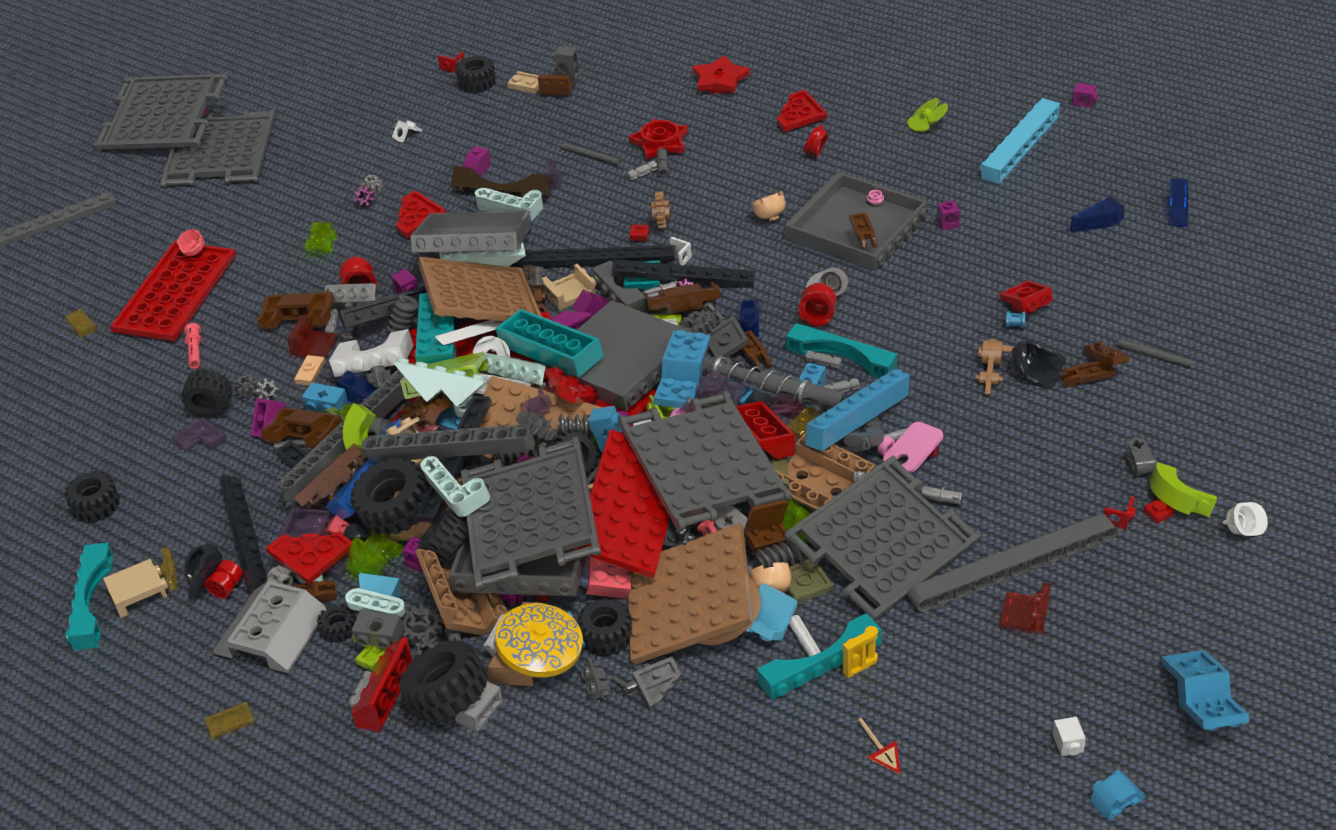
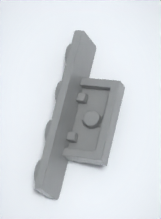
M376 284L325 285L324 292H333L334 303L345 304L346 308L376 300Z

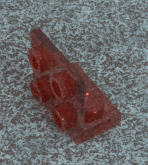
M301 316L288 336L287 341L293 356L307 357V355L326 358L338 335L335 333L313 331L308 316Z
M1042 583V589L1037 591L1036 596L1007 592L1000 625L1044 633L1051 584Z

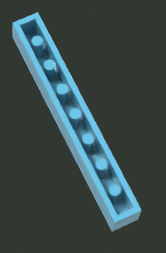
M1044 98L1036 103L1025 118L1020 120L1016 128H1013L1012 132L997 146L996 150L990 153L987 160L982 162L980 166V171H982L981 178L1000 184L1057 120L1060 103Z

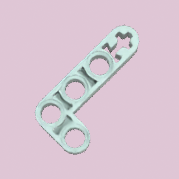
M480 188L475 191L477 208L482 211H530L532 221L543 209L541 192L538 190L529 191L523 198L487 188Z
M430 456L421 462V468L428 482L458 517H465L489 501L490 494L481 478H474L460 486L436 457Z

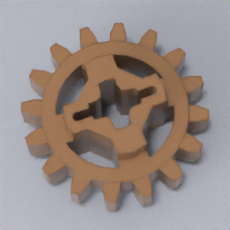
M663 191L655 192V201L651 202L653 220H657L658 229L667 228V219H670L669 200H665Z

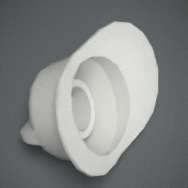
M1248 502L1239 503L1230 509L1223 524L1228 525L1233 534L1255 536L1265 532L1268 521L1262 506L1257 503Z

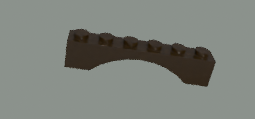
M454 166L451 186L455 187L457 191L462 192L470 189L475 193L477 189L487 188L510 195L519 194V197L522 198L529 191L538 190L541 192L542 200H544L545 197L551 196L553 178L549 175L531 174L517 182L498 184L485 180L469 167Z

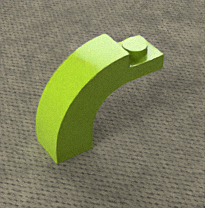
M353 403L346 415L343 425V441L346 450L353 443L361 445L362 441L368 437L369 428L377 415L363 405Z
M1156 462L1149 479L1150 487L1154 494L1164 503L1188 515H1190V512L1210 517L1217 501V496L1188 487L1178 479L1176 468Z

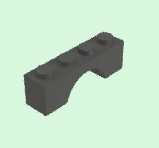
M612 261L592 268V277L596 285L604 295H607L610 301L613 300L641 312L647 311L645 296L637 288L626 289L618 286L621 284L620 276H612Z

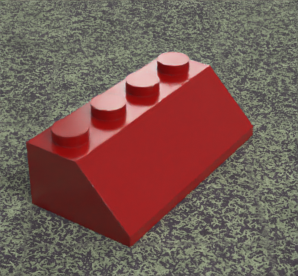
M763 401L736 406L760 447L776 459H785L795 455V434Z
M403 637L386 648L384 654L379 657L378 665L375 671L370 674L369 682L366 688H363L359 702L352 709V718L356 728L381 732L400 695L399 683L402 673L407 670L409 663L413 662L408 638Z

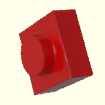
M632 225L630 240L647 241L650 232L649 225Z
M1160 499L1144 506V512L1156 524L1172 517L1174 514V510Z

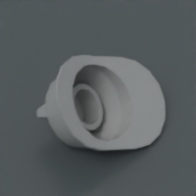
M828 268L810 277L806 288L813 283H825L838 296L845 292L848 286V278L840 268Z

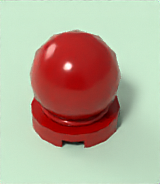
M358 256L350 257L342 263L339 269L341 284L373 283L377 287L373 267L365 258Z
M825 283L809 285L803 291L798 307L801 319L811 323L812 326L828 324L835 313L837 304L836 294L833 289Z

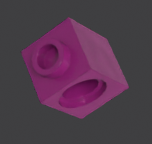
M1077 83L1073 91L1072 105L1092 108L1093 103L1097 102L1098 99L1096 85Z
M956 202L938 203L937 221L941 229L959 228L960 210Z
M407 269L391 275L393 290L398 294L418 289L417 279Z
M412 537L402 550L407 568L423 572L416 554L420 539Z

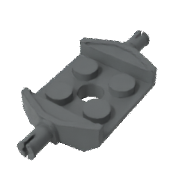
M878 415L843 437L844 443L849 447L862 446L864 450H866V447L867 450L870 449L871 445H880L884 441V431L880 428Z

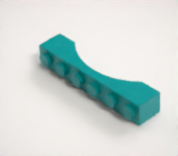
M795 323L786 335V350L806 355L807 351L810 350L814 351L815 354L818 352L843 356L858 363L870 376L878 379L897 368V353Z
M109 542L84 545L83 554H80L81 566L77 570L78 582L74 586L72 614L69 615V630H66V640L70 642L73 650L99 648L101 630L96 618L90 613V601L97 585L112 570L114 555Z
M866 613L850 621L840 639L823 652L801 659H775L757 668L758 684L771 700L783 696L796 687H801L806 682L822 676L827 671L840 667L843 664V644L849 639L863 634L868 626H874L878 629V637L876 638V647H878L882 643V629Z

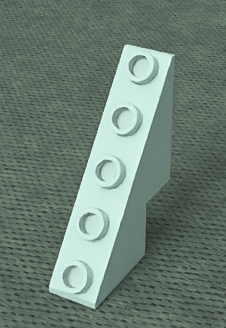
M523 242L517 250L440 252V259L507 267L526 256Z
M485 353L488 370L483 372L542 385L545 372L544 365Z
M397 357V361L393 362L426 402L431 401L443 391L455 406L458 407L487 383L484 380L485 376L473 374V377L465 375L466 372L454 370V373L447 372L446 367L435 366V369L429 368L427 363L416 361V364L408 363L409 359Z

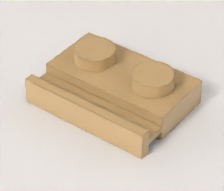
M517 71V75H514L508 81V88L535 94L539 90V75Z

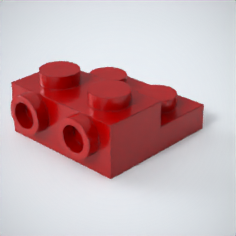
M1029 280L999 293L1000 300L1012 304L1013 310L1021 314L1022 312L1029 314L1035 311L1036 308L1044 307L1053 301L1051 287Z

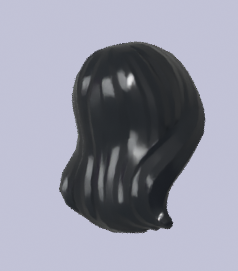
M1034 340L1019 341L1012 348L1013 362L1024 377L1033 383L1043 385L1045 389L1057 381L1064 371L1065 357L1060 353L1045 349Z
M209 543L192 549L185 560L184 572L190 583L188 590L189 599H192L193 596L201 592L205 581L215 572L216 567L223 560L218 548Z

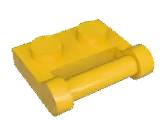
M868 626L863 634L851 638L843 644V673L847 678L878 661V654L875 652L876 638L878 637V629L876 627Z

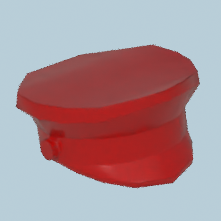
M823 125L814 128L803 148L804 152L814 154L817 159L829 137V133L824 130Z

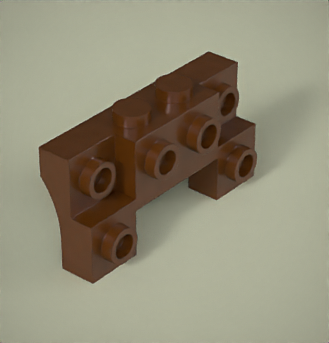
M710 282L711 288L702 289L697 283L663 289V294L661 291H658V297L651 298L647 293H644L647 310L659 311L666 308L668 314H679L681 311H697L699 308H703V301H715L720 298V290L714 282Z
M333 292L267 295L264 300L263 310L257 319L259 328L273 330L277 328L281 321L307 319L309 327L326 326L331 318L330 308L335 302Z
M446 394L439 397L436 396L429 402H426L423 397H419L416 401L409 402L404 407V413L399 419L404 420L410 417L412 420L418 417L419 421L415 424L423 430L428 423L431 426L434 425L440 413L450 408L453 402Z
M283 407L277 412L274 420L261 430L263 441L272 443L282 442L287 436L304 438L306 447L315 448L342 422L341 415Z
M353 443L342 455L339 454L313 477L309 484L294 496V499L301 506L305 505L309 509L311 506L317 507L324 500V497H331L338 490L336 487L341 482L345 484L352 478L351 473L356 466L360 468L366 461L367 456L361 445Z

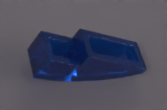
M1170 178V226L1188 227V179Z

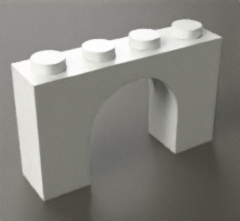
M409 330L392 332L382 345L365 351H360L357 340L339 343L329 360L334 376L338 377L363 372L377 366L394 365L393 362L397 361V357L407 359L413 348Z

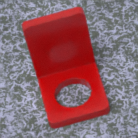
M464 52L458 54L454 59L439 55V68L456 73L455 68L459 59H465Z
M1131 496L1126 512L1105 508L1104 514L1108 518L1111 514L1117 515L1120 518L1119 521H1112L1109 518L1116 527L1127 529L1129 520H1134L1136 508L1133 507L1135 497Z

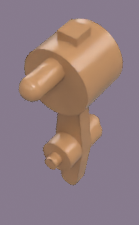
M997 339L983 340V346H979L978 357H982L981 363L988 364L987 372L980 371V375H976V379H979V383L986 384L985 395H990L991 384L998 385L999 381H1003V377H1000L999 373L993 372V365H1001L1002 353H1012V348L1015 346L1003 345V341H997Z

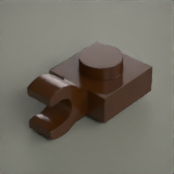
M534 285V299L539 311L548 312L547 307L543 305V302H546L545 291L541 290V285Z

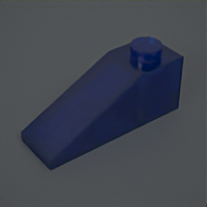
M1108 197L1071 217L1070 231L1075 233L1112 227L1123 220L1125 206Z
M742 299L740 326L744 332L751 330L756 337H759L760 299Z
M349 370L336 380L337 387L345 389L348 401L359 405L377 389L364 377Z

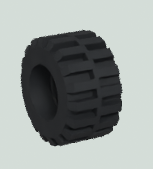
M471 56L457 63L455 69L458 86L463 91L470 93L483 92L493 87L496 83L494 63L490 58Z
M205 368L197 369L187 377L181 393V401L185 404L186 409H190V412L196 413L200 417L209 418L211 416L214 418L226 411L233 393V386H231L230 380H227V377L225 375L222 376L218 371L214 372L212 369L206 370Z
M574 429L565 431L551 439L545 446L549 447L570 441L572 437L578 436L581 443L586 476L595 471V466L598 465L596 458L599 456L596 453V445H593V440L588 438L585 432L581 434L580 430L574 431Z
M96 471L83 473V475L75 477V480H71L69 482L70 485H67L64 495L71 514L79 521L97 522L99 519L103 520L106 516L113 514L112 511H116L117 505L120 503V497L112 477L101 471L98 473Z
M451 509L443 512L437 523H432L419 541L417 549L433 551L436 553L440 564L445 562L466 538L469 532L468 523L461 517H458Z
M603 598L601 601L597 599L594 600V603L586 604L587 607H583L581 613L578 614L577 621L585 643L584 648L592 654L597 653L598 656H603V654L610 656L612 655L611 653L615 652L617 654L620 652V649L624 650L627 648V644H630L632 632L631 614L628 607H624L622 602L617 603V600H608V598Z

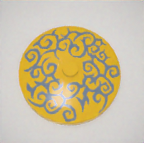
M539 603L522 605L506 613L500 620L495 635L496 650L504 663L513 670L532 677H551L567 671L577 662L583 644L581 629L573 617L555 606Z

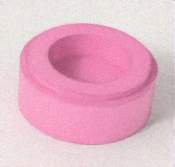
M885 436L884 441L878 446L877 452L885 456L895 444L894 439Z

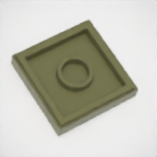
M809 560L789 567L792 580L787 592L790 597L797 600V604L833 591V584L818 563L813 566Z

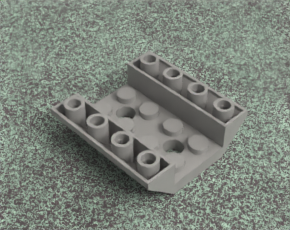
M267 581L254 590L214 648L213 653L233 658L238 650L266 657L270 669L289 673L318 628L317 617L321 615L322 610L327 611L326 607L304 589ZM279 601H282L278 605H273V603H278ZM261 632V634L257 636H252L253 634Z

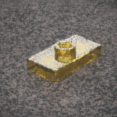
M81 308L65 315L66 321L80 337H84L97 330L95 324Z
M807 406L787 427L795 434V437L800 439L806 432L807 423L820 416V411Z
M169 547L162 548L164 564L160 565L163 577H166L170 591L178 589L174 558Z
M247 702L204 718L211 738L254 722Z

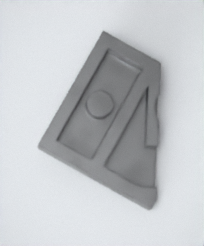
M673 657L632 672V677L637 683V687L649 710L654 709L681 679V672Z

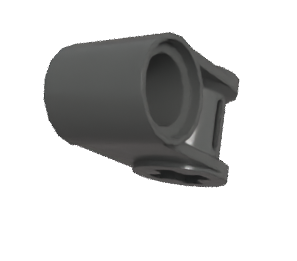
M1141 438L1131 439L1128 444L1130 451L1127 453V460L1133 474L1139 476L1152 473L1156 460L1146 441Z

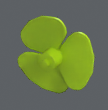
M938 98L927 101L920 106L914 113V116L908 119L907 123L910 129L915 132L928 130L930 124H933L945 115L948 105L944 103L936 107L939 103Z

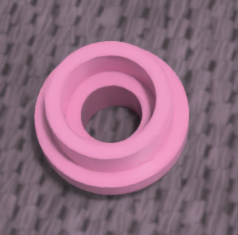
M872 190L867 195V201L870 204L878 205L884 201V196L881 191Z

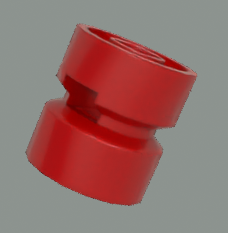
M223 560L216 567L215 572L205 581V586L212 595L217 598L226 599L233 591L234 586L243 578V571L236 563L230 560Z

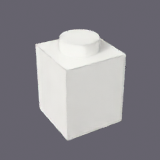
M1071 717L1054 720L1053 736L1061 756L1083 753L1086 738L1078 718Z

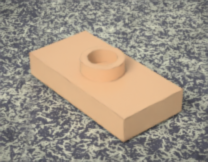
M307 355L294 379L295 384L310 386L311 383H314L325 364V358Z

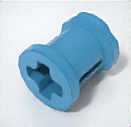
M1007 311L1006 327L1020 326L1024 329L1025 312L1018 314Z

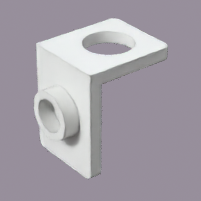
M398 120L392 138L403 143L409 129L422 132V129L409 120L407 122ZM402 128L403 134L401 137H398V131Z
M674 237L670 238V245H675V253L678 254L679 265H684L692 257L691 243Z

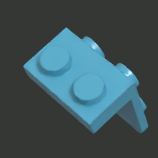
M762 584L759 588L762 600L760 612L756 620L746 631L760 634L759 638L767 642L782 640L797 606V600L767 584Z

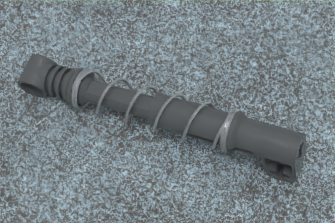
M705 355L703 360V374L710 376L711 379L717 381L723 376L727 377L726 383L731 378L742 381L743 388L745 383L756 385L759 392L763 390L776 394V397L782 395L793 398V402L796 399L801 404H815L820 406V415L846 398L845 392L815 385L807 379L800 381L794 379L792 375L785 377L778 375L776 371H761L758 366L748 370L742 362H738L734 366L729 365L725 357ZM742 364L744 368L737 367L736 365ZM758 368L760 370V373L752 370Z

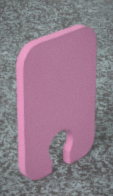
M915 422L909 426L883 457V460L886 461L893 455L897 459L906 456L908 461L902 464V466L912 473L918 469L941 442L944 436L943 432L925 423Z

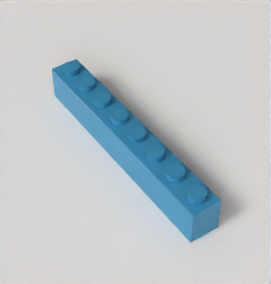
M892 370L807 423L806 446L823 451L907 397L910 375L903 373L901 370Z

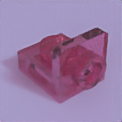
M778 396L770 407L775 414L789 413L793 421H797L804 411L803 405L795 399L793 402V398Z

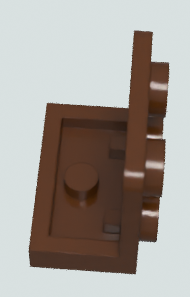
M539 74L538 76L540 94L570 95L575 82H570L569 76L556 74Z
M786 499L756 505L750 509L744 529V537L753 553L757 550L763 551L765 547L770 548L774 544L778 546L780 542L785 543L787 541L784 538L787 530L783 525L789 505Z

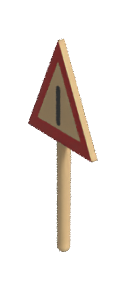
M859 718V723L879 749V751L867 758L901 775L897 740L883 748L864 720Z

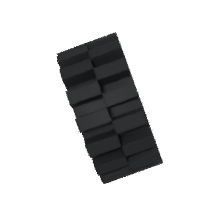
M340 603L339 607L333 604L332 608L326 607L327 611H321V615L317 617V624L320 634L325 641L328 639L330 643L333 640L335 643H339L341 639L342 642H345L346 637L352 638V628L356 622L353 609H350L347 605L344 607V604ZM336 621H344V622H343L342 624H340V625H336V626H332V625H331L332 623H334V622H336Z

